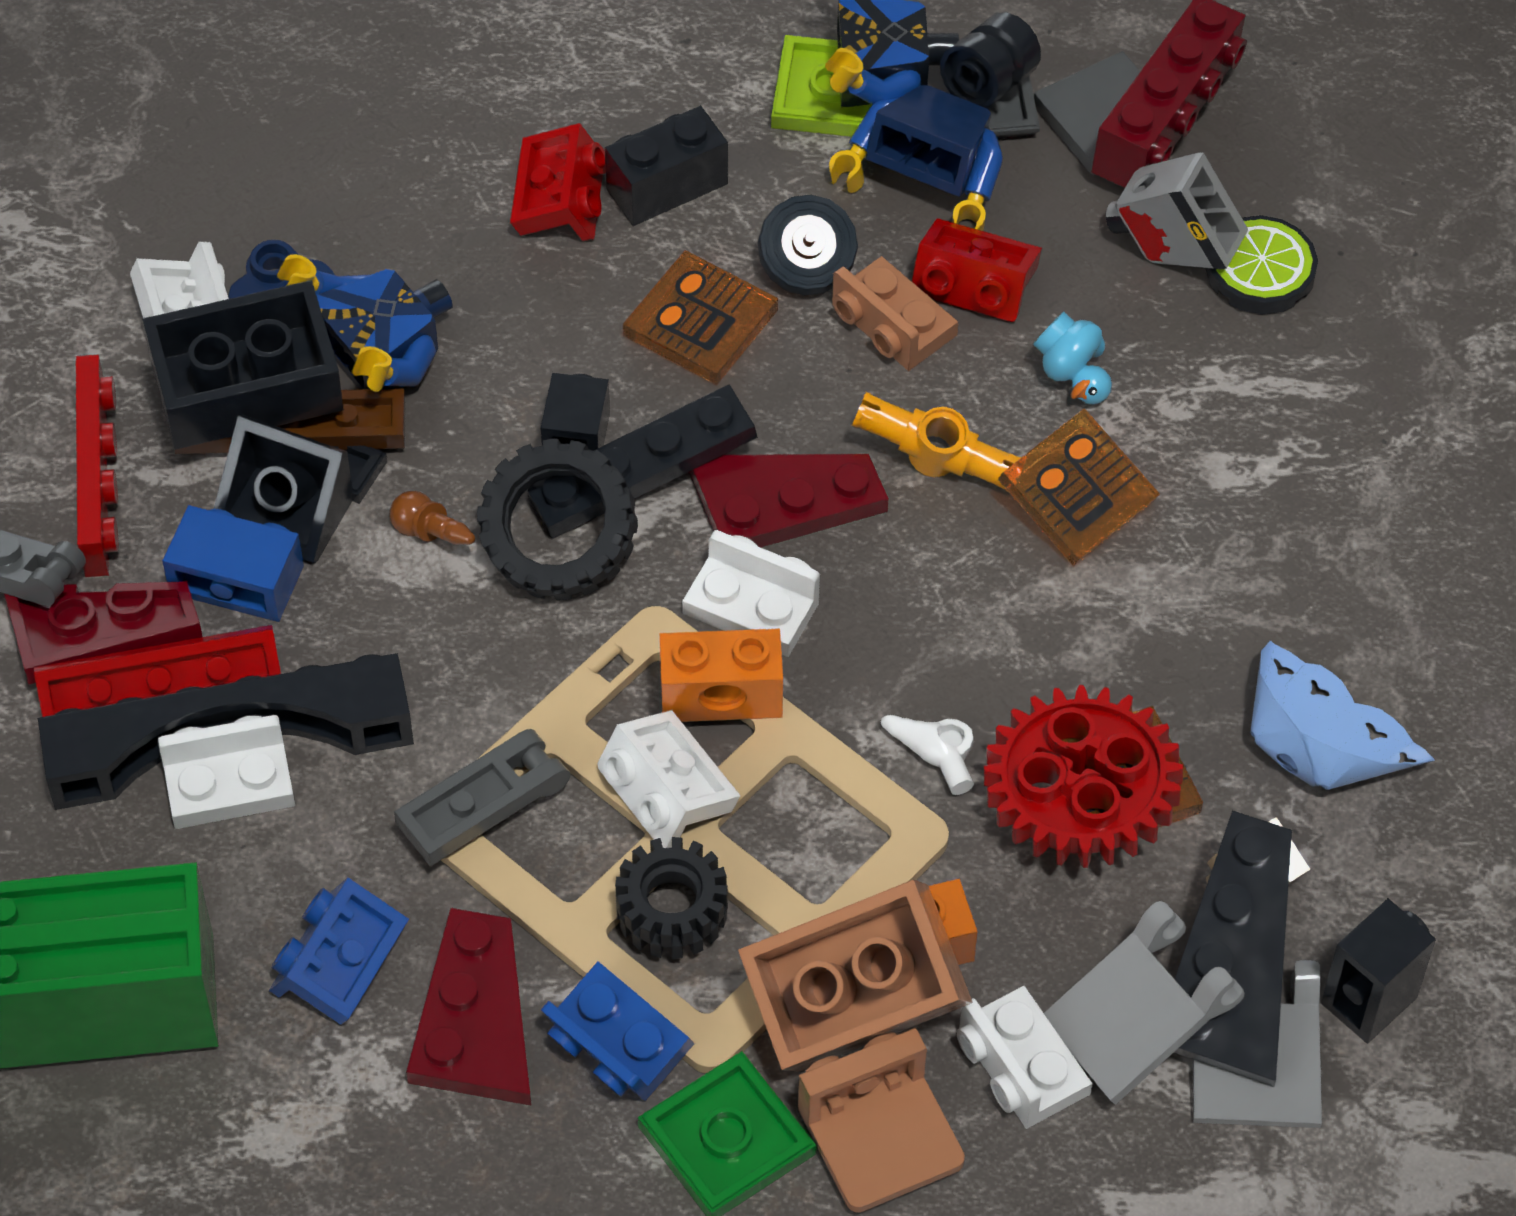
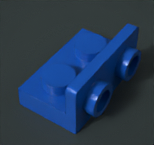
M346 878L331 892L322 888L313 898L302 916V919L308 922L309 926L299 941L291 937L277 955L271 968L279 974L269 989L271 993L279 998L290 990L340 1025L350 1018L409 920L350 878Z
M599 961L596 962L558 1007L548 1001L541 1009L554 1024L547 1034L574 1058L584 1049L600 1064L593 1070V1073L620 1097L629 1088L643 1101H646L694 1045V1042Z

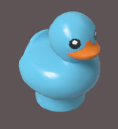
M1063 311L1037 338L1033 345L1043 354V368L1049 378L1054 381L1072 380V399L1078 398L1083 403L1091 405L1101 403L1107 399L1111 392V378L1103 368L1094 365L1088 366L1086 363L1092 357L1101 356L1105 350L1102 330L1091 321H1074Z

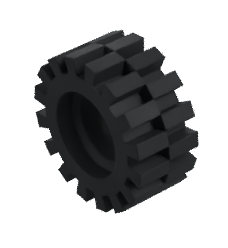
M672 837V848H663L661 838L650 840L651 853L647 854L640 845L632 851V862L624 859L620 866V877L616 876L617 920L620 919V928L625 937L632 934V944L640 951L647 942L650 943L651 956L661 958L663 948L665 947L672 948V959L683 958V946L689 945L693 955L703 951V938L712 944L719 937V927L724 928L728 909L726 872L724 867L718 868V857L712 851L703 857V845L696 841H692L689 850L683 849V838ZM680 883L694 891L696 900L685 911L665 913L654 909L648 901V896L653 888L661 884Z

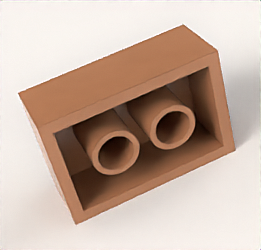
M914 879L738 950L782 1070L802 1071L822 1058L840 1056L863 1047L870 1040L881 1034L901 1032L973 1003L928 884Z

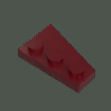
M869 454L722 455L689 471L713 532L718 530L731 536L739 535L746 537L760 548L888 512L889 498Z

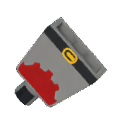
M1204 152L1140 167L1134 172L1118 201H1112L1106 210V222L1109 230L1114 234L1130 233L1144 257L1150 262L1158 264L1227 269L1248 231L1247 226Z

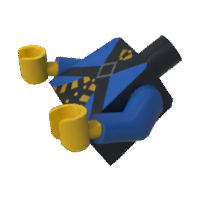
M838 0V49L827 61L825 68L827 71L834 73L830 78V85L834 91L840 93L841 108L873 105L880 100L901 97L920 85H928L929 66H940L944 52L959 41V34L927 33L926 7L920 2L906 0Z

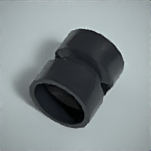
M1008 12L995 13L944 52L940 61V73L944 85L950 94L987 108L1036 70L1041 60V47L1034 31L1019 16Z

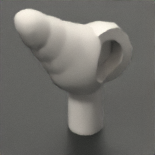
M887 715L881 719L882 727L893 737L908 746L924 761L941 768L953 795L964 794L973 787L974 783L964 763L974 743L972 729L967 724L956 719L924 722L895 715Z

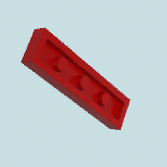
M99 354L76 356L77 545L86 558V564L83 567L85 577L109 576V552H118L119 550L117 521L115 517H108V505L118 503L117 478L115 469L107 470V458L117 457L114 422L107 423V411L116 410V389L113 376H103Z
M272 625L34 667V677L42 717L55 715L62 710L70 708L84 710L112 705L122 699L131 697L145 699L173 694L186 687L206 688L234 683L247 676L267 677L281 674Z

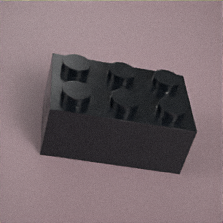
M312 280L142 318L150 361L174 450L232 437L239 415H245L273 426H279L344 411L339 369Z

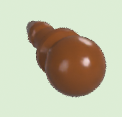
M406 491L398 495L391 504L389 512L390 521L393 527L403 535L416 536L426 542L440 538L454 545H471L475 542V535L464 523L448 517L446 509L442 504L432 501L422 492Z

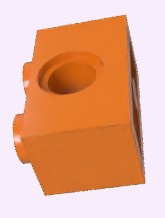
M780 628L659 633L662 713L672 710L681 722L783 717V666Z

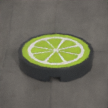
M1263 215L1242 217L1248 231L1227 269L1205 268L1210 286L1217 294L1220 291L1224 296L1228 297L1229 304L1241 311L1263 315L1284 312L1294 307L1297 300L1301 299L1304 295L1306 298L1313 289L1318 264L1313 243L1301 229L1283 219Z

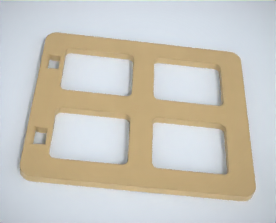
M651 606L637 613L480 756L482 757L526 729H533L545 742L546 748L544 751L550 759L558 758L574 777L645 833L644 837L581 897L573 902L561 900L483 835H479L441 859V861L582 977L599 961L694 1042L692 1048L682 1059L695 1070L708 1073L739 1052H744L767 1029L749 979L747 978L713 1012L701 1013L608 938L609 932L620 923V919L617 920L615 890L616 876L620 877V866L624 859L632 862V851L640 845L647 854L651 853L650 840L654 839L598 769V761L608 742L586 724L650 664L660 661L659 633L698 632L671 610L660 606ZM619 654L630 665L611 682H608L597 673ZM783 697L782 718L740 719L751 727L754 733L718 766L720 771L740 794V798L733 811L686 825L680 836L683 838V849L689 850L692 841H696L703 845V857L710 851L718 857V868L724 867L727 875L728 900L772 935H776L910 880H917L945 852L948 845L949 831L941 817ZM789 763L800 765L890 836L889 840L827 901L821 904L809 902L719 830L721 825L783 766ZM517 766L513 769L519 777L529 772L526 767L521 768Z

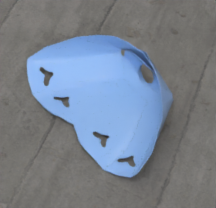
M1269 641L1261 650L1250 733L1255 738V743L1284 769L1310 786H1321L1329 790L1435 761L1424 748L1413 742L1404 727L1393 717L1381 709L1354 703L1342 680L1328 669L1318 664L1305 663L1293 653L1279 647L1272 641ZM1274 659L1278 660L1283 668H1289L1294 673L1278 675ZM1315 680L1318 688L1327 691L1330 695H1312L1311 681ZM1366 723L1373 725L1376 732L1385 733L1387 738L1379 737L1371 740ZM1400 753L1407 754L1408 759L1416 760V762L1399 763Z

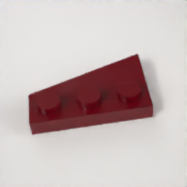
M187 581L116 583L109 591L79 592L77 584H65L64 591L49 606L4 594L28 685L36 683L34 667L203 637Z
M450 908L406 1071L408 1084L531 1106L511 918Z

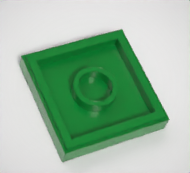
M743 1051L638 1117V1128L706 1216H723L816 1155V1144Z

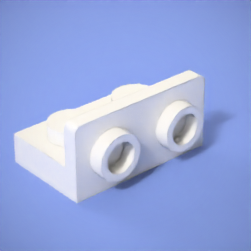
M714 530L708 540L709 557L682 601L683 614L723 631L780 628L782 655L789 657L819 605V572L798 558L782 557L760 548L746 537L739 535L731 536Z
M672 710L617 724L597 764L600 772L653 839L661 838L663 848H672V837H680L686 825L731 813L740 798V794Z
M277 715L266 717L245 716L234 723L207 728L187 727L178 730L174 734L158 738L175 829L295 806L282 732Z
M1025 986L982 1008L974 998H972L973 1003L961 1008L957 1038L963 1052L972 1063L981 1062L992 1078L990 1080L991 1089L1001 1108L1007 1113L1014 1111L1026 1129L1091 1094L1092 1082Z

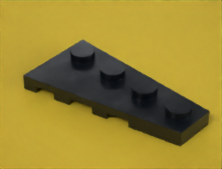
M1232 810L1175 980L1192 997L1203 977L1213 968L1222 967L1238 982L1245 994L1239 1004L1231 1010L1210 1019L1173 1053L1274 1087L1277 1073L1292 830Z

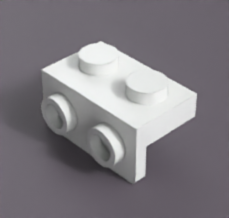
M198 242L189 261L137 258L130 272L143 318L229 299L224 286V269L220 263H217L211 242Z

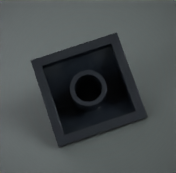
M239 415L214 509H221L237 518L260 524H279L291 532L299 533L302 558L312 563L317 562L352 503L351 492L353 489L347 451L254 418Z

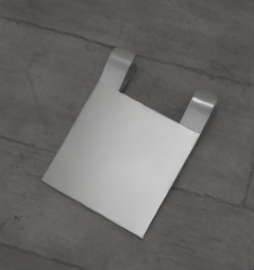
M1162 901L1152 904L1141 917L1133 933L1044 1012V1015L1074 1058L1115 1105L1210 1019L1234 1008L1241 1002L1245 994L1238 982L1222 967H1215L1203 977L1192 997L1186 993L1152 954L1177 941L1186 930L1185 923Z
M1299 960L1294 965V971L1290 978L1292 1004L1281 1003L1275 1086L1272 1087L1193 1059V1123L1321 1128L1320 964L1318 962Z

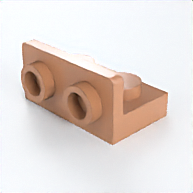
M882 256L856 275H853L845 267H841L833 273L832 305L839 317L848 324H855L872 339L873 344L882 355L887 358L893 357L906 370L910 371L957 336L958 321Z

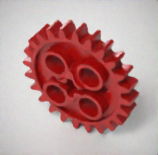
M1079 685L1076 690L1075 699L1069 700L1066 699L1064 693L1059 688H1054L1053 703L1046 705L1035 695L1030 697V715L1013 708L1011 710V727L998 725L996 727V744L987 746L984 786L988 787V808H997L998 827L1013 825L1012 842L1015 845L1024 842L1030 837L1033 838V856L1036 858L1042 855L1049 847L1056 849L1057 865L1061 866L1067 860L1070 853H1078L1083 868H1088L1092 853L1099 852L1108 865L1114 864V849L1121 847L1132 857L1136 856L1138 850L1137 837L1154 844L1157 841V824L1170 826L1172 823L1173 807L1180 805L1181 786L1179 785H1182L1183 765L1179 764V744L1169 743L1168 724L1153 726V709L1151 707L1134 714L1132 712L1133 696L1131 695L1124 697L1117 705L1110 703V690L1107 687L1101 690L1097 699H1088L1084 685ZM1066 738H1075L1081 741L1069 743L1062 740ZM1128 763L1134 766L1131 768H1121L1116 765ZM1043 782L1051 784V786L1046 788L1032 786L1035 783ZM1099 808L1105 810V812L1093 814L1085 810Z

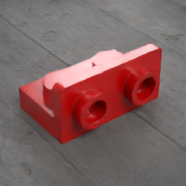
M580 123L522 139L510 219L511 225L520 236L569 224L582 241L595 238L597 217L600 216L602 211L600 193L603 174L606 173L605 151L598 142L593 141Z
M937 218L919 243L912 282L933 300L1013 322L1019 315L1024 289L1038 268L1042 248Z

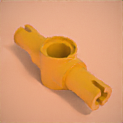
M866 392L852 424L853 427L869 431L900 445L898 450L909 455L910 462L914 468L929 477L945 476L950 472L962 477L964 472L1006 489L1007 492L1011 493L1025 461L1023 457L1015 456L977 440L979 434L969 430L964 417L954 409L947 407H936L927 412L915 408L914 413ZM927 437H940L950 447H936L931 444Z

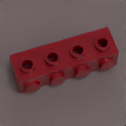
M1193 0L1099 127L1091 173L1125 188L1134 172L1140 167L1170 159L1181 136L1186 137L1191 131L1201 108L1206 102L1210 103L1216 96L1226 73L1230 68L1235 69L1239 64L1247 45V40L1241 37L1245 14L1213 0Z

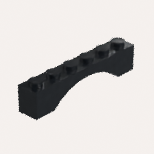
M398 653L383 656L369 654L345 663L328 666L308 665L297 669L295 672L267 677L247 676L234 683L206 688L186 687L173 694L145 699L131 697L122 699L112 705L84 710L70 708L62 710L55 715L37 718L46 781L54 809L59 810L116 799L137 778L162 762L158 738L161 736L174 734L178 730L187 727L207 728L234 723L245 716L266 717L277 715L282 735L299 736L327 743L353 755L413 745L411 717Z

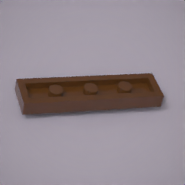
M404 388L381 389L378 392L371 389L341 390L344 411L276 426L330 446H338L341 450H347V446H367L375 449L405 448ZM232 437L180 448L174 451L175 454L228 453Z

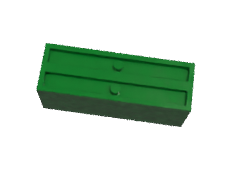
M197 862L0 882V1069L219 1046L214 936Z

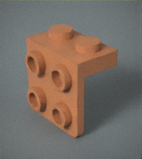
M916 1028L898 1035L895 1032L881 1034L870 1040L862 1050L842 1058L838 1056L822 1058L813 1063L805 1073L799 1075L798 1110L847 1207L851 1211H866L957 1173L963 1168L964 1152L924 1078L927 1048Z

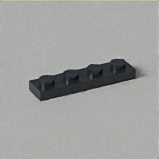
M728 384L596 450L603 453L610 460L611 464L619 470L635 499L758 437L755 425L732 387ZM555 475L536 482L526 491L552 539L605 513L600 494L589 482L576 476Z

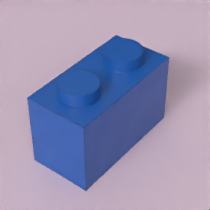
M188 505L162 560L167 582L187 581L193 600L276 622L280 621L304 567L299 533L291 532L287 528L275 523L260 524L237 518L221 509L206 510Z

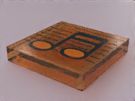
M684 250L623 323V336L717 385L778 311V298Z
M1085 408L1006 469L998 478L1000 483L1073 566L1142 512L1160 495Z

